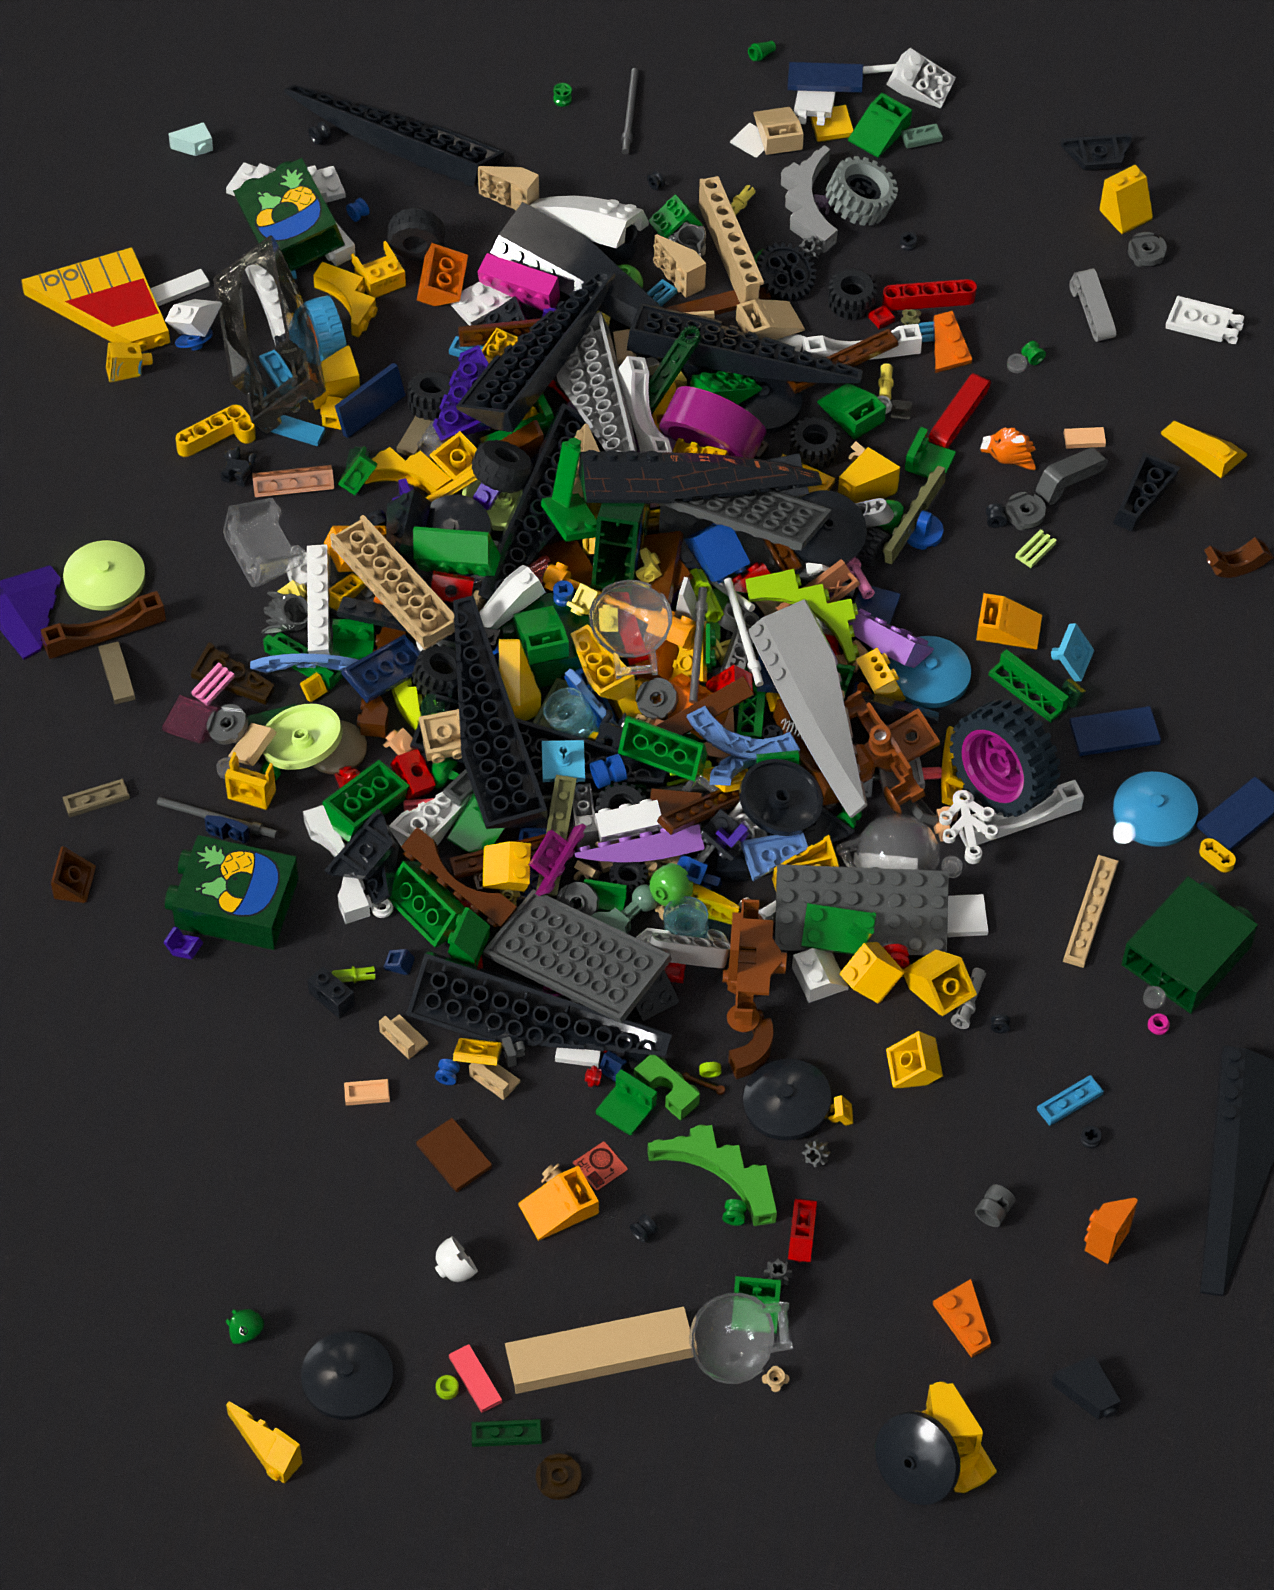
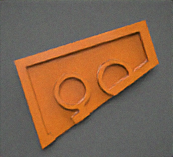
M953 311L934 315L935 373L971 364L972 357Z
M971 1279L933 1301V1306L971 1358L991 1346Z

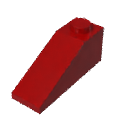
M795 1199L788 1254L789 1260L797 1262L811 1261L817 1201Z

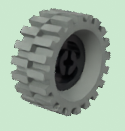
M854 156L853 160L851 157H848L845 161L842 160L826 187V198L830 199L828 203L830 206H835L834 211L836 213H842L841 217L843 219L850 218L851 223L855 224L856 221H859V224L865 226L866 222H868L869 226L874 225L875 222L878 224L886 217L896 199L898 187L895 186L897 182L895 179L891 180L893 176L891 172H885L886 167L883 165L881 167L877 166V161L873 160L871 163L868 162L869 158L866 157L860 160L859 156Z

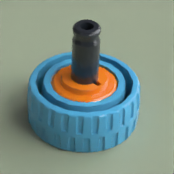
M328 295L314 298L304 303L306 327L274 337L279 351L310 342L320 362L347 346L338 311L332 298Z

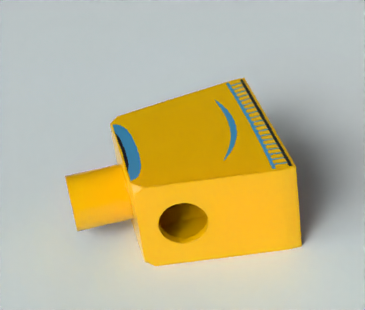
M108 343L106 371L109 382L139 377L142 365L153 364L152 354H142L137 343Z

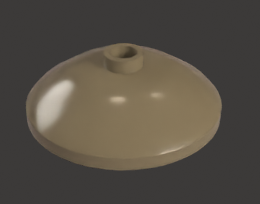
M340 720L343 734L338 747L326 759L312 767L326 774L338 773L340 768L351 766V768L359 766L366 756L367 742L357 726Z

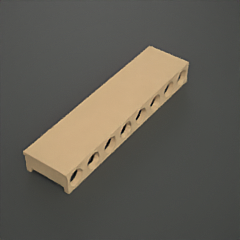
M718 176L700 179L699 208L738 300L741 304L759 299L760 285H763L764 281Z
M364 515L360 516L361 520L336 535L334 533L330 534L331 547L424 650L455 632L454 613Z
M684 1307L505 1343L516 1394L692 1358L693 1349H695Z

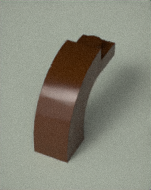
M1254 537L1244 546L1229 552L1220 551L1211 545L1204 550L1208 556L1206 558L1207 562L1214 570L1216 576L1222 578H1232L1250 573L1274 558L1266 543L1257 537Z
M753 1002V1007L758 1011L760 1019L756 1028L752 1030L754 1034L753 1039L747 1045L729 1051L728 1062L736 1079L748 1076L761 1068L767 1061L772 1049L773 1024L771 1018L764 1019L762 1010L757 1009L755 1002Z

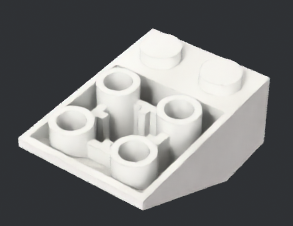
M909 48L900 56L887 85L904 96L941 108L956 77Z

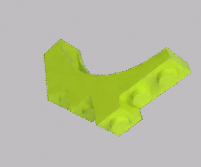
M794 569L745 580L750 602L777 601L792 605L801 600H807L815 617L822 621L835 635L843 650L847 665L856 663V657H859L857 645L852 643L851 637H855L853 626L848 625V623L855 622L858 610L856 603L852 604L851 599L827 603L826 601L830 600L828 589L823 588V584L798 589V586H801L799 574H795Z

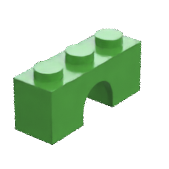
M649 1055L634 1068V1078L653 1090L659 1086H664L671 1090L665 1097V1107L680 1121L699 1105L700 1093L698 1089L692 1084L689 1085L678 1071H673L662 1057Z

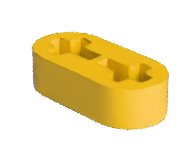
M1207 838L1201 842L1199 853L1202 858L1221 872L1226 873L1233 870L1236 861L1233 853L1214 839ZM1210 847L1213 848V851H1212L1211 849L1208 850V851L1205 850L1206 848H1208V849H1209ZM1222 860H1223V861L1228 860L1229 863L1226 862V863L1223 864V863H1222Z

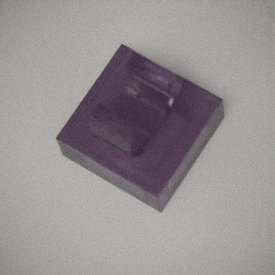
M814 194V202L818 210L824 207L826 215H829V207H833L828 203L830 199H827L826 195Z

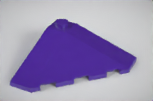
M479 345L460 353L458 359L460 362L457 371H453L449 382L450 390L448 395L444 394L439 407L441 413L439 418H435L433 422V428L441 442L448 441L459 431L466 436L491 428L456 408V405L489 364Z
M51 565L0 580V631L23 660L38 653L43 647L40 629L49 626L50 618H48L50 610H53L57 597L54 594L56 587H60L61 578Z

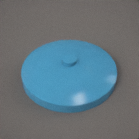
M920 636L927 640V645L934 648V650L915 668L905 666L892 658L890 659L889 669L894 668L899 677V680L896 682L906 698L905 701L919 707L938 708L952 704L963 696L970 683L971 665L968 657L959 646L941 637Z
M1151 771L1136 774L1122 783L1115 795L1113 813L1118 826L1128 837L1144 845L1161 847L1178 843L1191 833L1198 816V804L1194 793L1183 781L1167 773Z

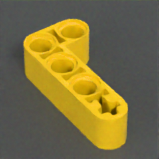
M231 405L177 433L175 437L177 452L180 456L188 457L232 434H235L242 443H252L256 438L255 423L242 406Z

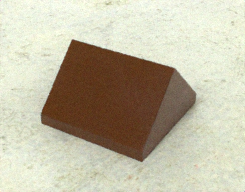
M64 846L60 848L51 880L54 899L85 903L96 866Z

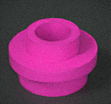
M1155 1014L1149 1018L1148 1029L1153 1034L1162 1035L1169 1030L1170 1023L1165 1015Z

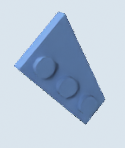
M804 833L794 836L771 835L744 840L741 843L752 881L770 873L777 864H781L792 856L802 853L808 847Z

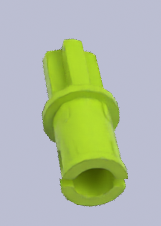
M352 966V969L332 971V974L342 983L353 982L355 984L356 981L375 980V974H366L375 972L374 966L363 968Z

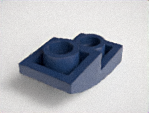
M207 815L204 818L206 831L212 836H217L223 840L228 834L233 840H239L244 844L250 838L249 827L238 821Z

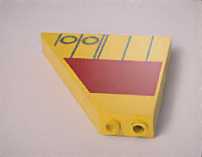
M132 247L21 280L24 295L112 343H137L140 346L141 352L170 343L169 330Z

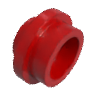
M592 1065L591 1069H587L585 1074V1082H588V1087L598 1086L600 1083L602 1070L598 1069L595 1065Z

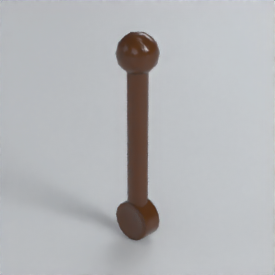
M686 1072L682 1074L685 1081L689 1080L716 1090V1093L719 1095L725 1093V1087L722 1085H712L691 1077Z

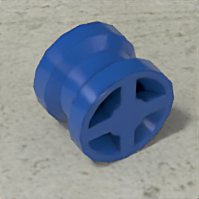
M358 198L355 200V203H350L346 206L348 215L355 222L359 221L362 216H367L370 213L368 205L362 198Z
M563 580L555 583L553 587V600L558 606L565 607L568 601L572 602L574 597L573 585Z
M441 1059L435 1079L445 1085H454L457 1080L456 1073L460 1071V1065L451 1059Z

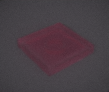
M179 695L162 729L170 734L201 744L208 731L207 721L214 711L218 712V708L211 705L207 706L202 702Z

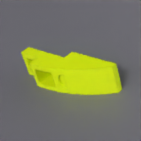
M410 678L391 690L400 713L416 731L419 717L423 713L419 707L423 706L422 695L417 694L416 686L412 687Z

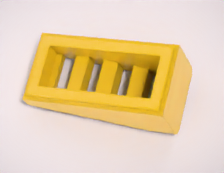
M349 574L329 588V606L337 611L343 596L355 598L366 587L365 583L357 575Z

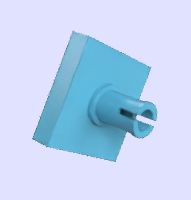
M1073 623L1068 625L1060 647L1052 648L1051 657L1054 661L1060 660L1073 680L1077 682L1082 681L1094 649L1078 625Z
M584 740L542 741L543 782H555L556 775L577 778L576 782H585Z

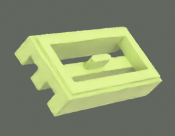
M1040 529L1016 553L1015 558L1032 568L1056 545L1057 540L1054 538L1050 539V535H1045L1044 531ZM1045 542L1048 543L1036 556H1034L1030 561L1028 560L1033 554H1035L1038 551V549Z

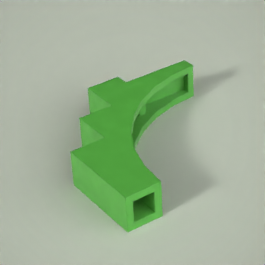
M697 1125L694 1128H690L689 1137L678 1136L670 1140L658 1139L648 1143L649 1161L671 1160L700 1166L719 1176L736 1191L743 1202L747 1204V1209L754 1226L776 1223L777 1211L766 1165H751L748 1168H744L739 1145H724L721 1148H717L712 1125Z

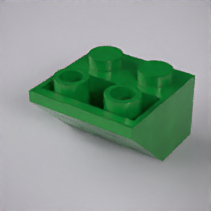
M465 907L463 913L457 916L455 931H451L448 937V944H450L448 955L452 959L477 966L490 938V925L470 908Z
M735 1276L731 1330L777 1333L781 1280Z

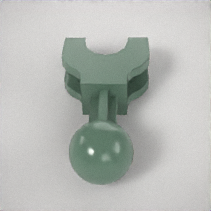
M644 884L638 886L633 891L632 902L621 912L614 908L610 912L594 913L591 917L628 933L631 930L630 920L640 911L648 912L653 910L658 903L652 897L649 885Z

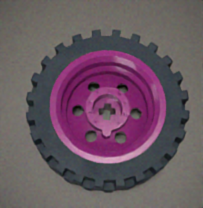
M999 699L984 704L963 717L953 729L955 733L950 738V741L953 742V745L950 746V753L954 755L951 761L958 770L956 772L958 779L961 778L964 782L963 788L972 793L975 802L979 800L982 803V807H991L994 813H1003V817L1009 818L1012 815L1018 817L1054 793L1053 790L1059 784L1056 779L1060 777V770L1057 769V766L1060 765V759L1056 758L1055 752L1057 748L1050 741V733L1044 731L1042 728L1043 723L1040 720L1036 721L1031 711L1025 712L1022 705L1017 703L1013 706L1012 701L1005 700L1001 702Z

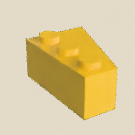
M829 835L817 844L807 847V850L794 855L781 863L782 865L839 867ZM777 866L774 867L772 874V881L775 887V891Z

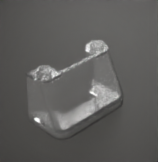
M273 498L231 505L228 507L225 519L224 537L252 587L262 586L302 565L306 558L304 549L299 545L291 547L279 526L278 521L281 516V509Z

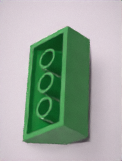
M414 527L413 529L414 560L420 570L426 572L433 570L446 573L452 572L462 575H495L501 555L489 532Z
M630 716L625 718L618 749L619 754L694 782L704 772L708 755L705 744Z
M378 760L326 798L322 804L333 830L349 842L377 808L385 816L404 802L410 785Z
M403 861L395 873L392 896L387 899L434 947H438L448 940L451 931H455L457 916L463 913L465 907L445 887L438 883L432 874L428 875L420 868L422 865L420 862Z

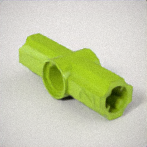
M697 568L690 570L694 577L690 584L697 601L699 588H707L706 602L708 603L707 613H705L707 621L713 623L720 621L724 613L703 570Z

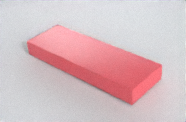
M469 1344L449 1354V1359L481 1413L502 1403L500 1395Z

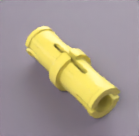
M746 185L741 193L733 198L731 207L735 216L741 209L747 206V202L755 194L753 187L748 190L750 185Z
M891 364L881 365V376L878 380L880 387L879 396H886L891 400V389L894 385V380L892 379L893 366Z

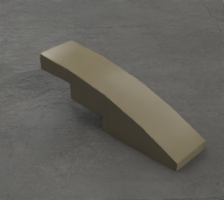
M119 642L98 646L114 703L119 704L135 700Z

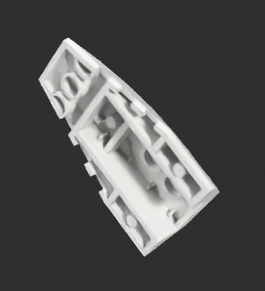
M554 196L539 198L530 204L535 209L586 235L592 242L613 248H618L625 242L626 228L631 224L635 225L638 231L643 230L649 224L642 209L632 204H621L613 199L606 200L585 196Z

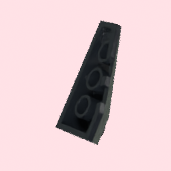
M861 692L866 704L871 703L885 725L894 723L918 708L929 724H938L939 712L878 694ZM856 716L854 718V725H862Z
M392 832L391 835L396 849L369 880L364 879L366 889L375 905H379L392 896L399 850L398 841Z

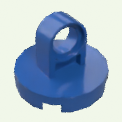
M923 510L919 515L916 528L907 540V543L914 548L922 550L930 546H937L942 540L944 531L941 521L932 513Z

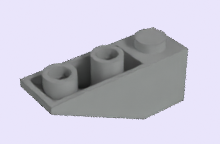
M591 783L576 784L572 804L574 827L582 823L586 825L583 832L585 835L577 843V848L588 845L590 848H595V843H597V827Z

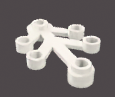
M959 790L953 795L952 801L954 804L947 811L940 813L939 821L942 825L951 824L952 817L959 810H961L962 814L951 829L944 830L943 841L953 843L957 834L964 828L968 845L965 850V860L970 864H977L981 861L982 850L976 845L973 827L985 834V837L988 839H995L997 837L998 828L995 825L987 826L970 814V810L981 815V818L987 822L993 820L994 810L991 807L984 808L974 802V797L969 791Z

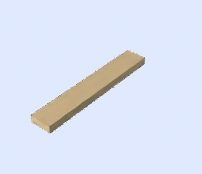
M1098 855L1063 962L1084 968L1118 866V860Z

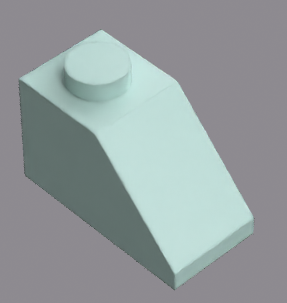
M204 122L168 133L170 147L173 150L193 156L213 151L212 137Z

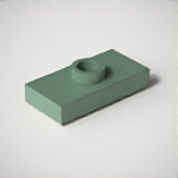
M937 123L901 131V137L907 149L941 142L943 139Z

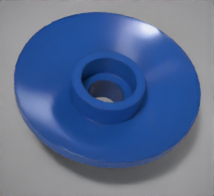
M209 329L205 337L183 334L176 339L175 345L179 348H191V350L201 349L203 347L202 344L213 336V332Z

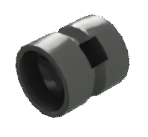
M993 1184L986 1192L985 1199H982L976 1207L975 1214L988 1226L999 1227L1016 1199L1008 1189Z

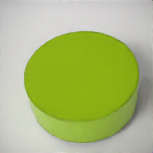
M717 1062L701 1064L699 1066L700 1075L705 1078L719 1076L722 1073L721 1064Z
M444 1375L437 1380L436 1393L440 1398L448 1400L458 1394L459 1384L455 1377Z

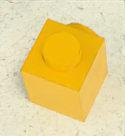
M328 396L326 402L322 403L320 409L322 426L342 430L335 409V405L342 401V398Z

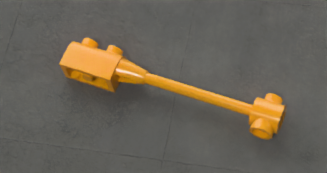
M559 562L556 565L550 564L543 576L544 587L553 591V587L558 581L570 582L575 590L578 589L580 582L570 579L571 572L567 571L568 566ZM600 592L598 600L607 604H613L614 607L631 613L639 620L649 624L646 632L689 650L695 636V625L692 624L694 620L682 616L681 619L674 617L675 612L666 608L663 611L635 607Z

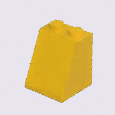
M1136 165L1104 180L1100 211L1121 234L1153 218L1147 177Z
M350 345L345 346L308 370L309 378L306 379V384L310 391H307L309 403L313 402L315 410L321 409L322 403L326 402L328 396L344 399L360 387L359 373Z
M867 447L839 476L838 493L848 497L854 503L891 496L898 490L900 466Z
M934 950L903 969L905 972L903 976L909 989L941 1016H944L977 995L964 962L959 956Z
M936 1382L930 1385L926 1402L927 1414L938 1420L949 1431L956 1443L959 1454L979 1453L983 1435L982 1429L954 1384Z

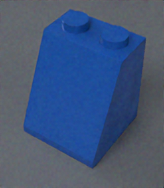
M712 523L684 538L685 543L710 582L717 581L718 584L722 583L724 579L729 578V574L733 572L735 574L741 573L746 570L745 566L750 564L735 531L731 527Z

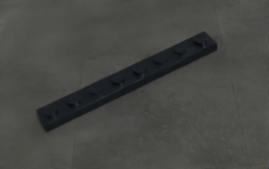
M343 596L337 610V617L408 632L392 613L381 604ZM484 627L492 651H495L501 631ZM455 632L443 640L455 642Z

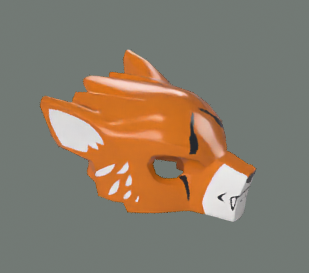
M1005 427L994 435L983 437L980 448L981 452L990 453L994 459L1002 464H1015L1030 470L1036 469L1031 452L1035 450V446H1032L1033 441H1029V436L1024 435L1015 428L1007 429Z

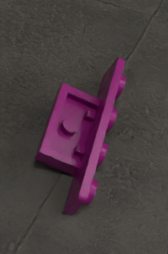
M584 823L575 826L567 840L553 830L547 832L528 864L545 877L536 891V895L549 894L554 889L556 878L565 870L564 864L573 856L575 845L585 835L583 833L586 828Z

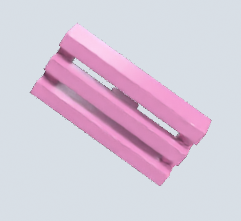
M218 662L191 693L198 700L209 706L234 679L235 675L233 672H229L226 667H222V664ZM224 675H226L223 681L205 699L204 697L209 693V691L217 685V683L221 680V678Z

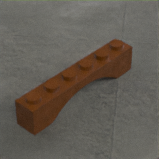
M155 591L137 597L122 610L101 620L83 624L58 623L40 629L47 655L49 659L166 621V616L158 592Z
M382 627L381 633L376 636L377 649L404 634L407 636V632ZM379 696L369 703H366L362 698L361 710L363 711L362 714H358L357 726H360L361 735L385 738L389 724V712L382 697Z
M777 699L773 718L781 729L785 723L784 721L781 724L783 719L786 718L790 722H793L782 699ZM788 724L786 725L785 729L782 730V731H783V735L786 734V733H788V732H786V729H787V727H788ZM795 726L791 734L800 748L799 765L806 769L818 782L823 795V805L839 803L840 801L818 767L804 740L801 739V735L797 737L799 731L796 732V735H793L796 729Z
M418 827L401 846L405 850L403 855L412 862L415 859L422 864L420 868L428 875L433 872L438 876L436 880L445 888L449 885L455 890L453 895L462 902L464 899L471 903L469 908L478 915L481 912L488 917L486 921L494 928L498 925L502 928L518 907L501 893L476 891L458 882L444 866L438 853L436 842Z

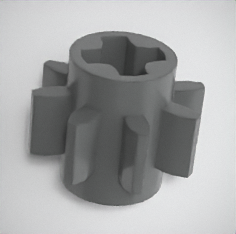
M814 236L807 239L804 238L802 244L799 245L802 251L805 250L804 256H810L809 261L812 258L819 259L820 253L824 252L819 247L823 243L820 240H816Z
M819 1138L813 1143L808 1141L805 1144L807 1149L802 1152L806 1158L805 1163L813 1164L814 1168L820 1163L822 1165L828 1162L826 1157L831 1154V1151H828V1143L820 1142Z
M777 1258L775 1262L767 1263L768 1269L764 1270V1277L781 1280V1285H788V1278L792 1277V1270H787L788 1262L784 1263Z

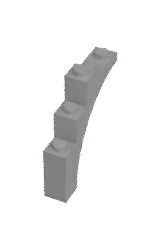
M825 145L816 150L810 158L804 160L800 166L793 162L781 172V186L788 190L785 195V207L793 212L790 217V230L803 239L814 236L816 240H820L823 244L819 247L824 250L823 253L837 243L838 231L819 212L812 193L816 177L829 162L830 149Z

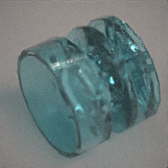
M575 688L559 689L550 695L543 706V714L550 726L555 730L586 739L596 727L597 717L581 692Z
M684 896L680 899V904H676L677 900H672L667 904L663 913L664 930L670 931L671 934L705 938L709 930V915L707 907L702 901L695 897Z

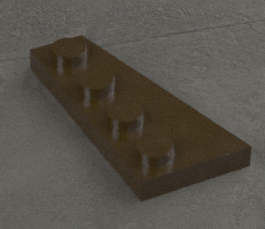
M209 642L193 668L191 678L202 681L219 662L222 664V667H226L229 672H233L235 675L234 679L224 690L266 705L275 690L274 684L256 672L249 671L245 668V665L229 658L227 653L224 651L220 652ZM224 675L221 678V680L217 683L215 687H217L223 681L226 675Z

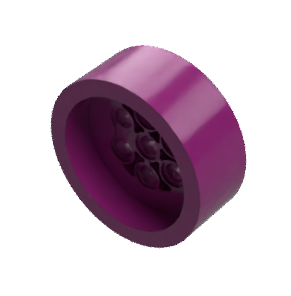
M681 386L676 389L659 424L661 432L675 441L680 438L684 439L685 443L696 442L700 447L711 446L727 450L729 456L753 459L767 432L765 426L741 406L712 392L690 386Z

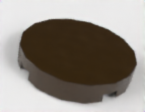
M557 1453L549 1455L537 1467L535 1476L537 1487L543 1495L550 1499L563 1500L570 1498L581 1486V1467L567 1454Z

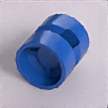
M619 754L607 757L606 761L600 759L590 763V771L598 789L610 785L611 781L616 783L627 780L626 769Z

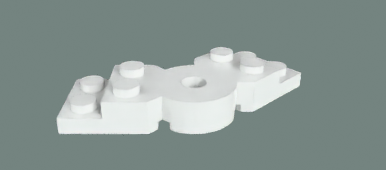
M243 162L226 187V193L235 196L233 190L240 188L246 180L261 178L276 169L261 163L258 167ZM315 165L307 167L325 203L346 198L344 188L334 166L317 170Z

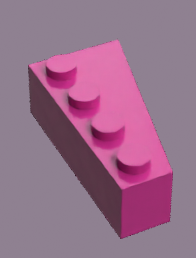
M488 253L478 270L479 282L483 285L496 289L510 297L516 296L523 303L542 312L544 309L555 308L560 299L557 276Z

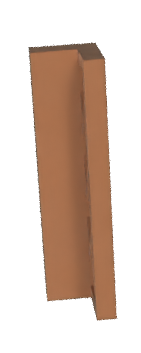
M332 465L252 473L255 497L334 489Z
M841 559L804 587L823 584V588L828 589V593L835 592L830 600L826 601L827 603L839 601L858 587L860 583ZM849 578L852 580L847 586H842V583ZM783 602L779 606H777L776 609L778 611L790 606L791 604Z

